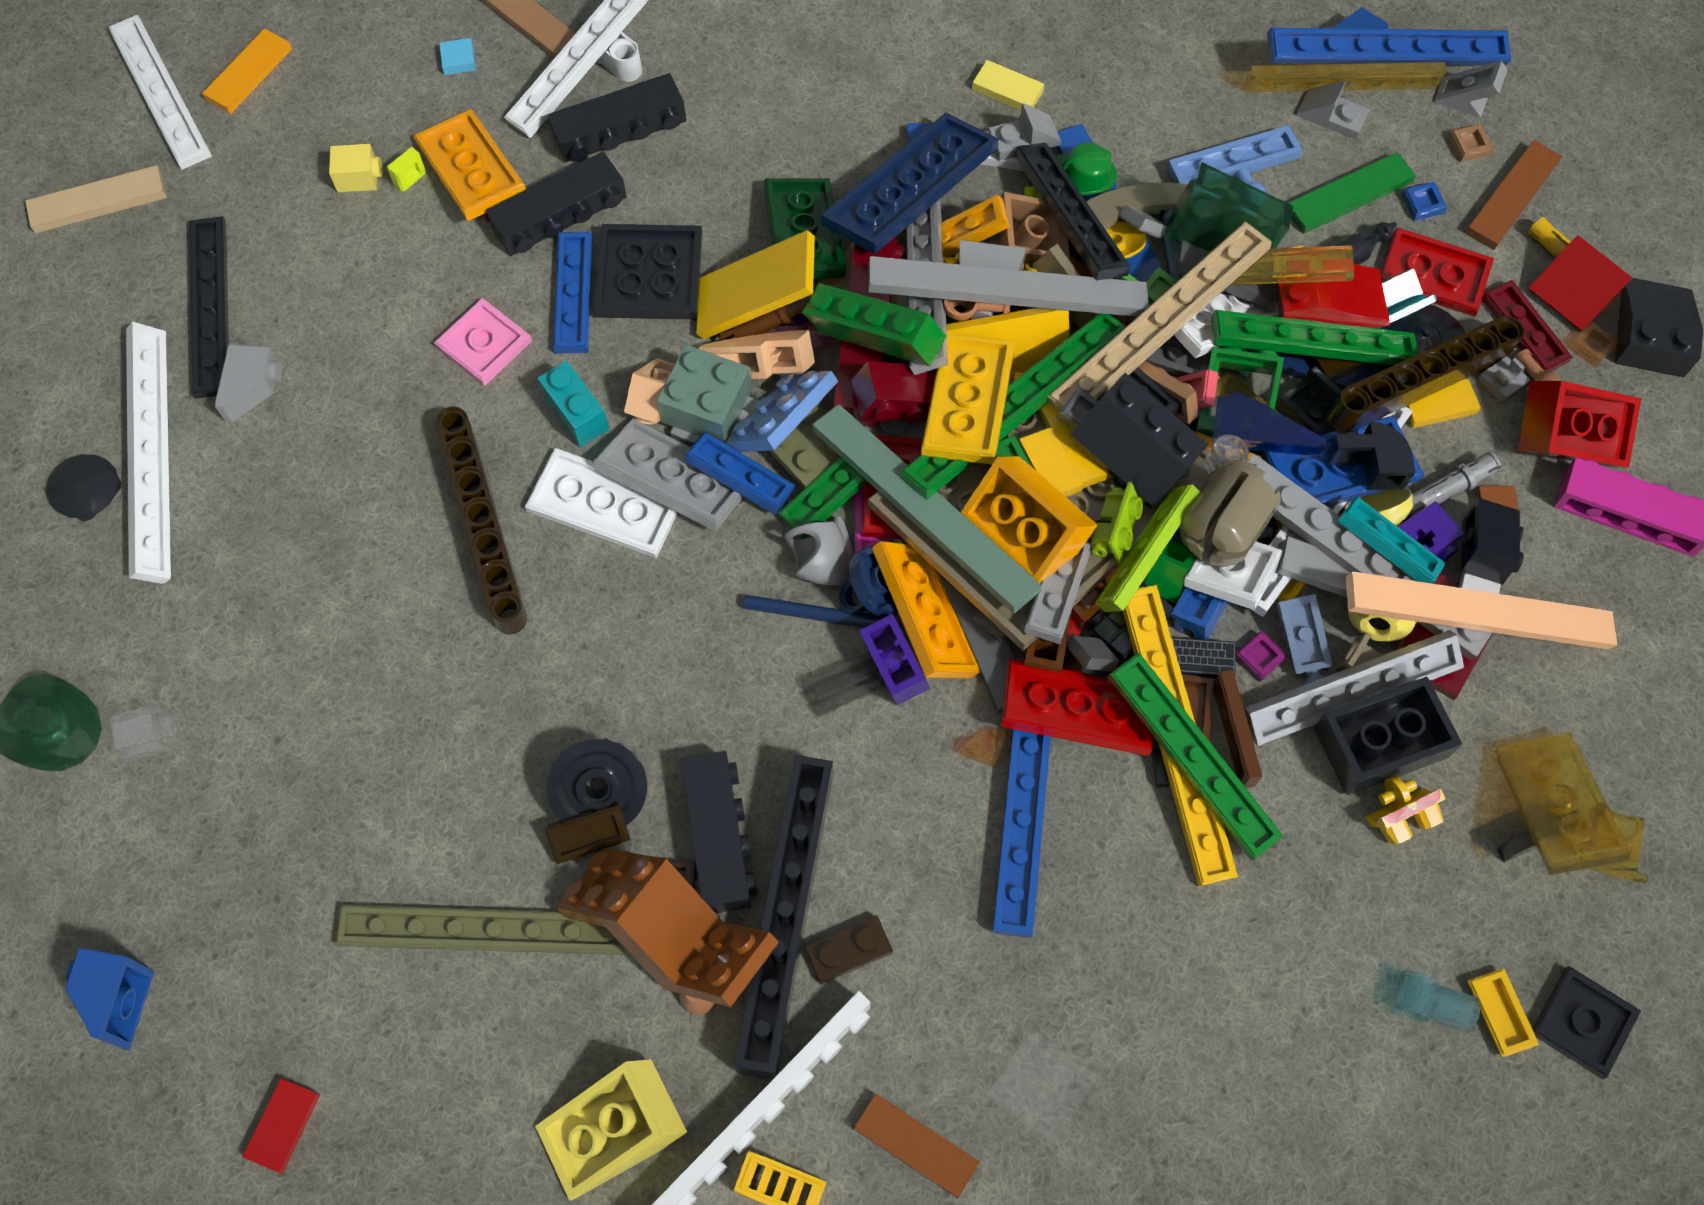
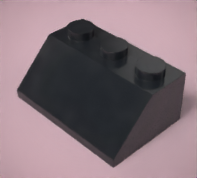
M1124 373L1068 437L1125 488L1128 482H1132L1138 497L1141 498L1142 502L1149 509H1152L1209 445L1127 373Z

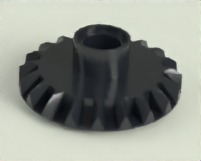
M590 737L586 741L575 742L568 749L562 750L558 758L552 763L546 782L547 799L550 808L559 820L593 809H602L619 801L626 825H628L637 817L645 803L648 786L647 776L643 764L639 761L634 751H630L621 742L616 743L608 738L593 739ZM600 777L607 784L602 789L594 790L587 785V782L592 778Z

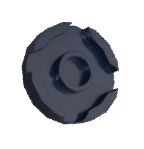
M873 546L866 547L854 554L850 560V578L844 581L839 588V603L848 612H864L869 610L882 618L891 614L895 616L899 612L872 550ZM853 589L860 600L857 606L851 598Z

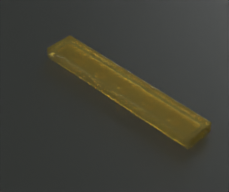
M1445 62L1251 66L1244 83L1247 93L1303 92L1340 81H1346L1343 91L1435 89L1446 74Z

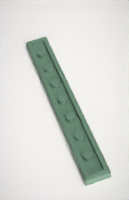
M838 404L812 424L813 432L1013 614L1041 592L1042 585L943 496L936 492L926 500L901 478V471L908 465L841 405Z

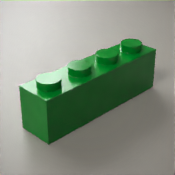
M818 283L802 311L805 317L823 335L929 367L947 337L928 313Z

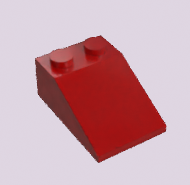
M1314 255L1275 259L1274 287L1279 317L1367 328L1390 326L1379 269Z
M1530 381L1518 451L1574 460L1578 457L1583 460H1593L1602 465L1629 468L1642 398L1566 381Z

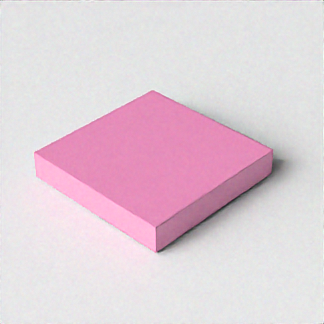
M481 298L445 331L434 344L438 350L485 386L532 342V337L489 302Z

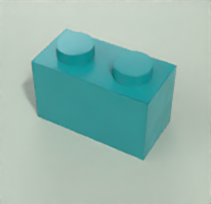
M568 361L563 362L537 378L543 398L580 448L609 431L604 409Z

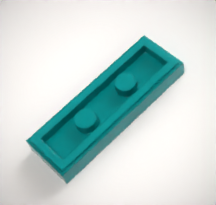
M1357 496L1348 504L1337 520L1415 581L1433 584L1445 565L1440 558Z

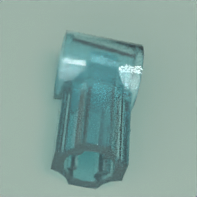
M1415 971L1401 972L1393 1007L1395 1014L1402 1017L1408 1014L1409 1019L1414 1021L1427 1022L1430 1020L1467 1033L1473 1031L1481 1009L1479 998L1438 985L1437 980L1429 975Z

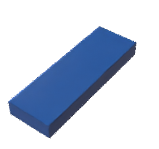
M705 431L685 457L687 463L774 515L778 513L793 493L795 487L791 482Z

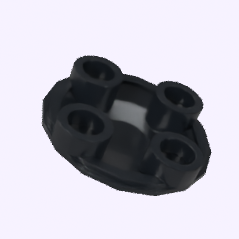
M81 454L67 459L55 469L48 481L47 495L49 503L58 513L69 518L88 521L93 519L97 513L111 503L117 492L121 489L122 483L117 475L116 468L107 459L98 455Z

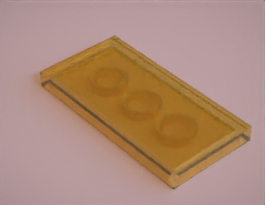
M1571 732L1495 746L1496 759L1549 875L1630 861L1631 851Z

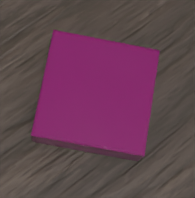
M1262 630L1236 652V659L1259 682L1264 680L1288 657Z

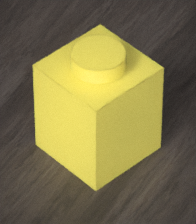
M371 144L330 146L329 174L337 192L377 190V177L383 176V166L381 158L375 157Z

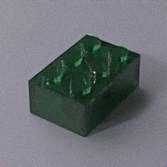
M1201 162L1172 209L1164 236L1179 243L1185 241L1211 252L1246 221L1272 241L1270 249L1249 267L1254 271L1260 272L1290 228L1293 205Z

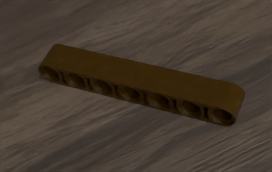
M1502 316L1343 389L1327 413V421L1334 430L1340 433L1353 432L1368 425L1370 422L1381 419L1483 371L1511 354L1524 337V327L1517 319L1510 316Z
M456 406L447 407L438 414L436 425L487 607L500 632L507 635L516 634L526 626L527 613L475 433L463 409ZM456 426H461L456 431H450L452 428ZM463 456H470L467 460L458 461ZM474 485H478V486H479V487H478L476 490H474V491H471V492H467V491H466V490H467L469 487H471V486H474ZM480 516H488L483 522H475ZM489 547H497V549L490 554L483 553ZM498 578H507L506 581L501 585H492V583ZM508 609L516 610L513 616L501 618V614Z

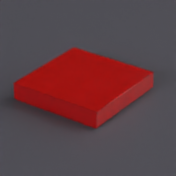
M1577 235L1530 285L1529 290L1583 332L1632 280V276Z

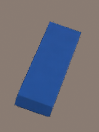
M558 232L553 337L554 354L589 353L592 232Z

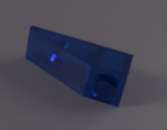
M1227 393L1225 397L1217 396L1213 448L1323 456L1326 443L1325 438L1256 399L1247 398V395L1242 393Z

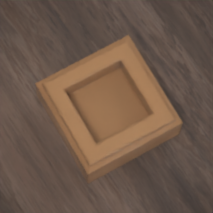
M1481 123L1451 130L1448 135L1460 162L1489 156L1494 150Z

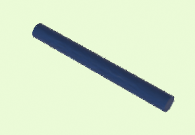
M746 594L743 602V609L865 628L883 619L872 614L848 612L840 609Z

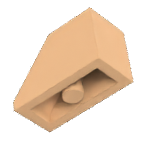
M657 358L632 373L624 413L635 416V420L643 424L658 423L660 416L656 401L675 364Z

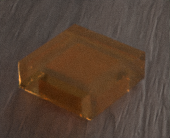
M1592 321L1568 347L1596 368L1617 347L1620 341Z

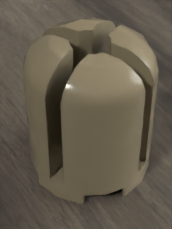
M1235 460L1232 465L1221 467L1218 465L1200 490L1201 494L1184 514L1183 521L1180 524L1182 542L1192 555L1204 561L1215 546L1216 548L1210 555L1209 562L1211 565L1223 568L1235 565L1245 559L1281 503L1279 489L1275 494L1271 485L1262 478L1266 472L1251 463Z

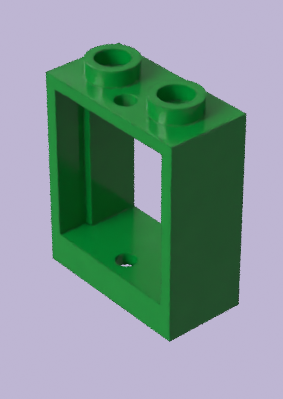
M1213 347L1209 369L1218 374L1220 368L1272 375L1263 424L1210 416L1212 407L1200 410L1197 432L1219 441L1268 448L1284 357H1279L1277 353L1269 350H1258L1256 353L1242 351L1238 347Z

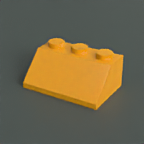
M1020 456L997 457L960 512L1039 583L1051 573L1054 574L1065 562L1075 557L1098 526Z

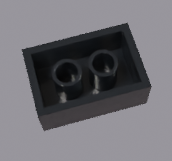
M1427 676L1324 713L1314 727L1346 795L1383 783L1385 779L1393 775L1399 777L1445 760L1462 745Z

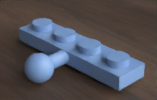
M1287 125L1168 161L1167 170L1174 183L1208 186L1236 177L1242 188L1240 191L1241 203L1249 209H1256L1264 204L1267 192L1262 184L1253 181L1250 173L1299 159L1303 150L1290 126Z

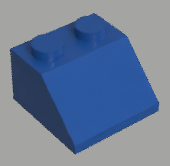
M79 948L76 959H73L68 966L65 989L91 1037L119 1049L130 1050L154 971L127 956Z

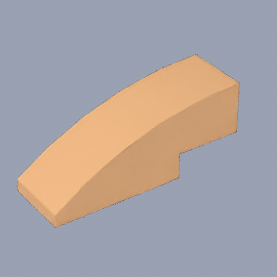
M809 330L744 336L704 344L699 347V349L749 366L752 379H767L772 374L804 373L815 363Z

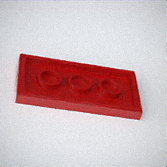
M1009 659L1006 669L1001 727L1149 756L1152 751L1153 735L1109 678L1062 669L1060 673L1026 666L1024 661Z

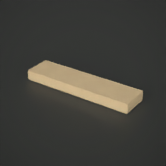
M156 165L25 200L30 227L35 233L165 199L167 195L162 173Z

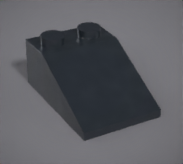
M1632 278L1621 290L1615 364L1684 378L1701 359L1703 326L1692 289Z

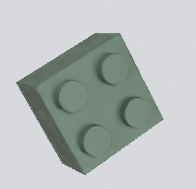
M685 344L656 401L661 423L701 436L705 431L725 443L753 389L750 367Z

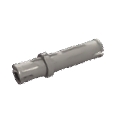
M1486 452L1470 463H1461L1455 466L1448 475L1412 494L1414 505L1407 519H1410L1434 501L1440 504L1459 492L1470 491L1481 480L1498 473L1501 470L1499 466L1501 463L1498 457L1493 452Z

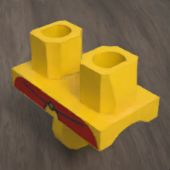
M1393 775L1385 779L1386 792L1378 796L1383 805L1390 802L1393 803L1365 816L1371 827L1380 828L1389 844L1397 845L1413 836L1405 820L1413 815L1420 829L1432 828L1442 823L1444 820L1438 803L1445 800L1441 788L1433 791L1421 788L1410 794V792L1418 788L1416 782L1413 779L1403 782L1398 776Z

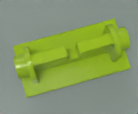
M1128 482L1126 490L1113 488L1111 492L1107 493L1100 518L1102 521H1111V523H1097L1098 526L1091 541L1092 553L1094 555L1105 557L1107 553L1114 554L1118 564L1121 565L1126 550L1128 551L1132 547L1134 524L1136 520L1140 519L1143 509L1142 500L1138 497L1132 482Z

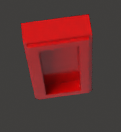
M280 1079L242 1158L283 1174L320 1094Z

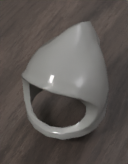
M835 516L834 522L808 523L787 531L784 537L796 559L795 576L815 584L833 586L841 585L850 578L849 564L853 557V549L846 525L841 516ZM802 533L809 534L812 536L810 538L805 539L792 538L797 534Z

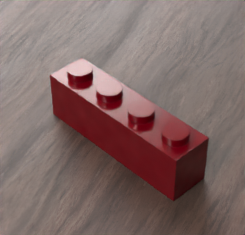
M867 361L851 380L860 417L875 418L878 421L895 419L906 420L909 423L927 422L937 368L914 375L909 364Z

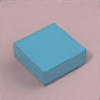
M471 38L439 42L444 75L476 71Z

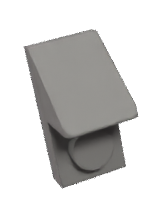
M1502 61L1444 76L1434 101L1437 104L1481 117L1487 98L1500 93L1508 69Z
M1340 81L1309 89L1296 116L1357 139L1370 109L1341 98L1340 96L1346 81Z
M1022 104L1019 120L989 127L988 131L989 134L999 138L998 149L995 151L999 161L1013 158L1016 146L1045 142L1049 148L1061 145V139L1050 115L1027 104Z

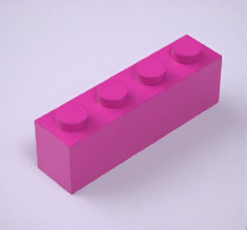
M1578 457L1564 471L1554 508L1692 557L1704 548V500L1701 498L1686 496L1669 490L1664 485L1652 484L1637 479L1630 473L1618 472L1600 466L1593 460H1583Z

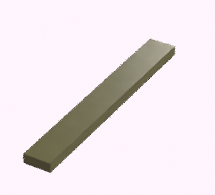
M341 905L335 941L337 946L632 956L606 927L565 918L561 912Z

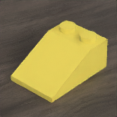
M651 1059L624 1062L535 1126L569 1201L580 1197L655 1155L687 1133Z

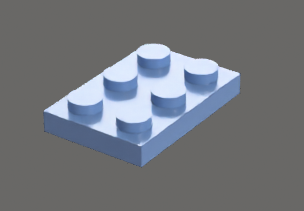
M831 370L822 372L809 371L799 375H794L793 373L785 375L776 383L777 389L755 405L756 411L749 418L740 421L734 427L733 431L735 433L725 443L740 453L775 450L838 383V380Z

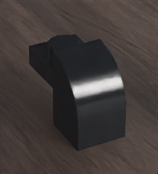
M1370 422L1363 434L1346 432L1336 435L1327 451L1329 465H1364L1368 490H1404L1416 473L1412 451L1405 437L1393 427L1379 422Z

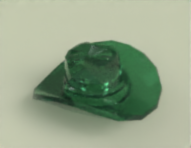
M44 673L32 674L16 684L0 704V754L14 762L37 770L60 772L82 764L97 748L102 731L98 708L85 693L60 678Z

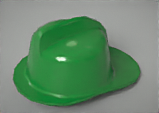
M1081 143L1075 146L1069 153L1056 156L1082 196L1107 192L1114 186L1117 180V170L1113 162H1111L1112 155L1110 150H1105L1095 143Z

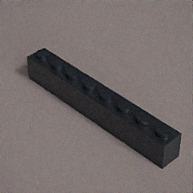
M795 755L761 926V930L769 931L779 943L750 982L734 1064L736 1072L740 1074L774 1079L778 1075L833 780V761L800 755Z

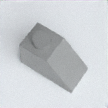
M228 345L215 407L225 422L235 421L273 394L275 382H279L282 377V365L276 359L270 347Z

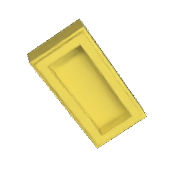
M986 60L973 81L972 90L1021 110L1022 104H1027L1031 107L1035 106L1044 90V83Z

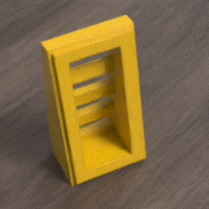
M748 1151L736 1182L734 1193L764 1205H797L805 1183L812 1186L805 1205H819L827 1182ZM758 1165L763 1167L764 1171L757 1190H753L749 1187ZM774 1171L779 1173L780 1177L771 1197L766 1195L765 1192ZM790 1177L795 1179L796 1182L790 1199L786 1203L781 1201Z

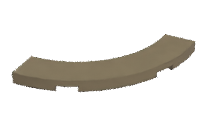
M1146 183L1111 190L1086 202L1104 228L1108 229L1117 224L1118 219H1121L1120 213L1125 205L1149 215L1160 214L1161 210L1180 208L1185 210L1189 216L1205 218L1223 224L1236 206L1238 196L1221 190L1191 184ZM1060 227V232L1065 234L1063 229Z

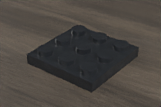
M602 224L594 305L595 316L597 318L697 319L703 240L702 226Z

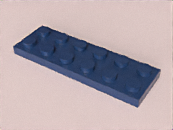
M945 112L821 214V225L876 254L998 149L999 138Z

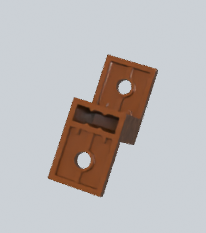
M607 848L593 856L588 864L589 868L578 881L573 882L565 890L564 898L556 907L565 918L606 927L663 989L727 1007L733 1005L779 943L769 931L723 922L667 859Z

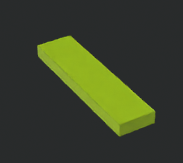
M1194 485L1171 488L1123 560L1122 565L1119 566L1097 599L1096 605L1104 612L1124 611L1182 523L1184 514L1201 494Z

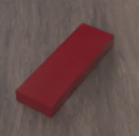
M1513 280L1483 294L1482 300L1496 318L1510 316L1517 319L1523 325L1525 334L1518 343V346L1522 351L1528 349L1533 359L1544 371H1553L1571 361L1573 356Z

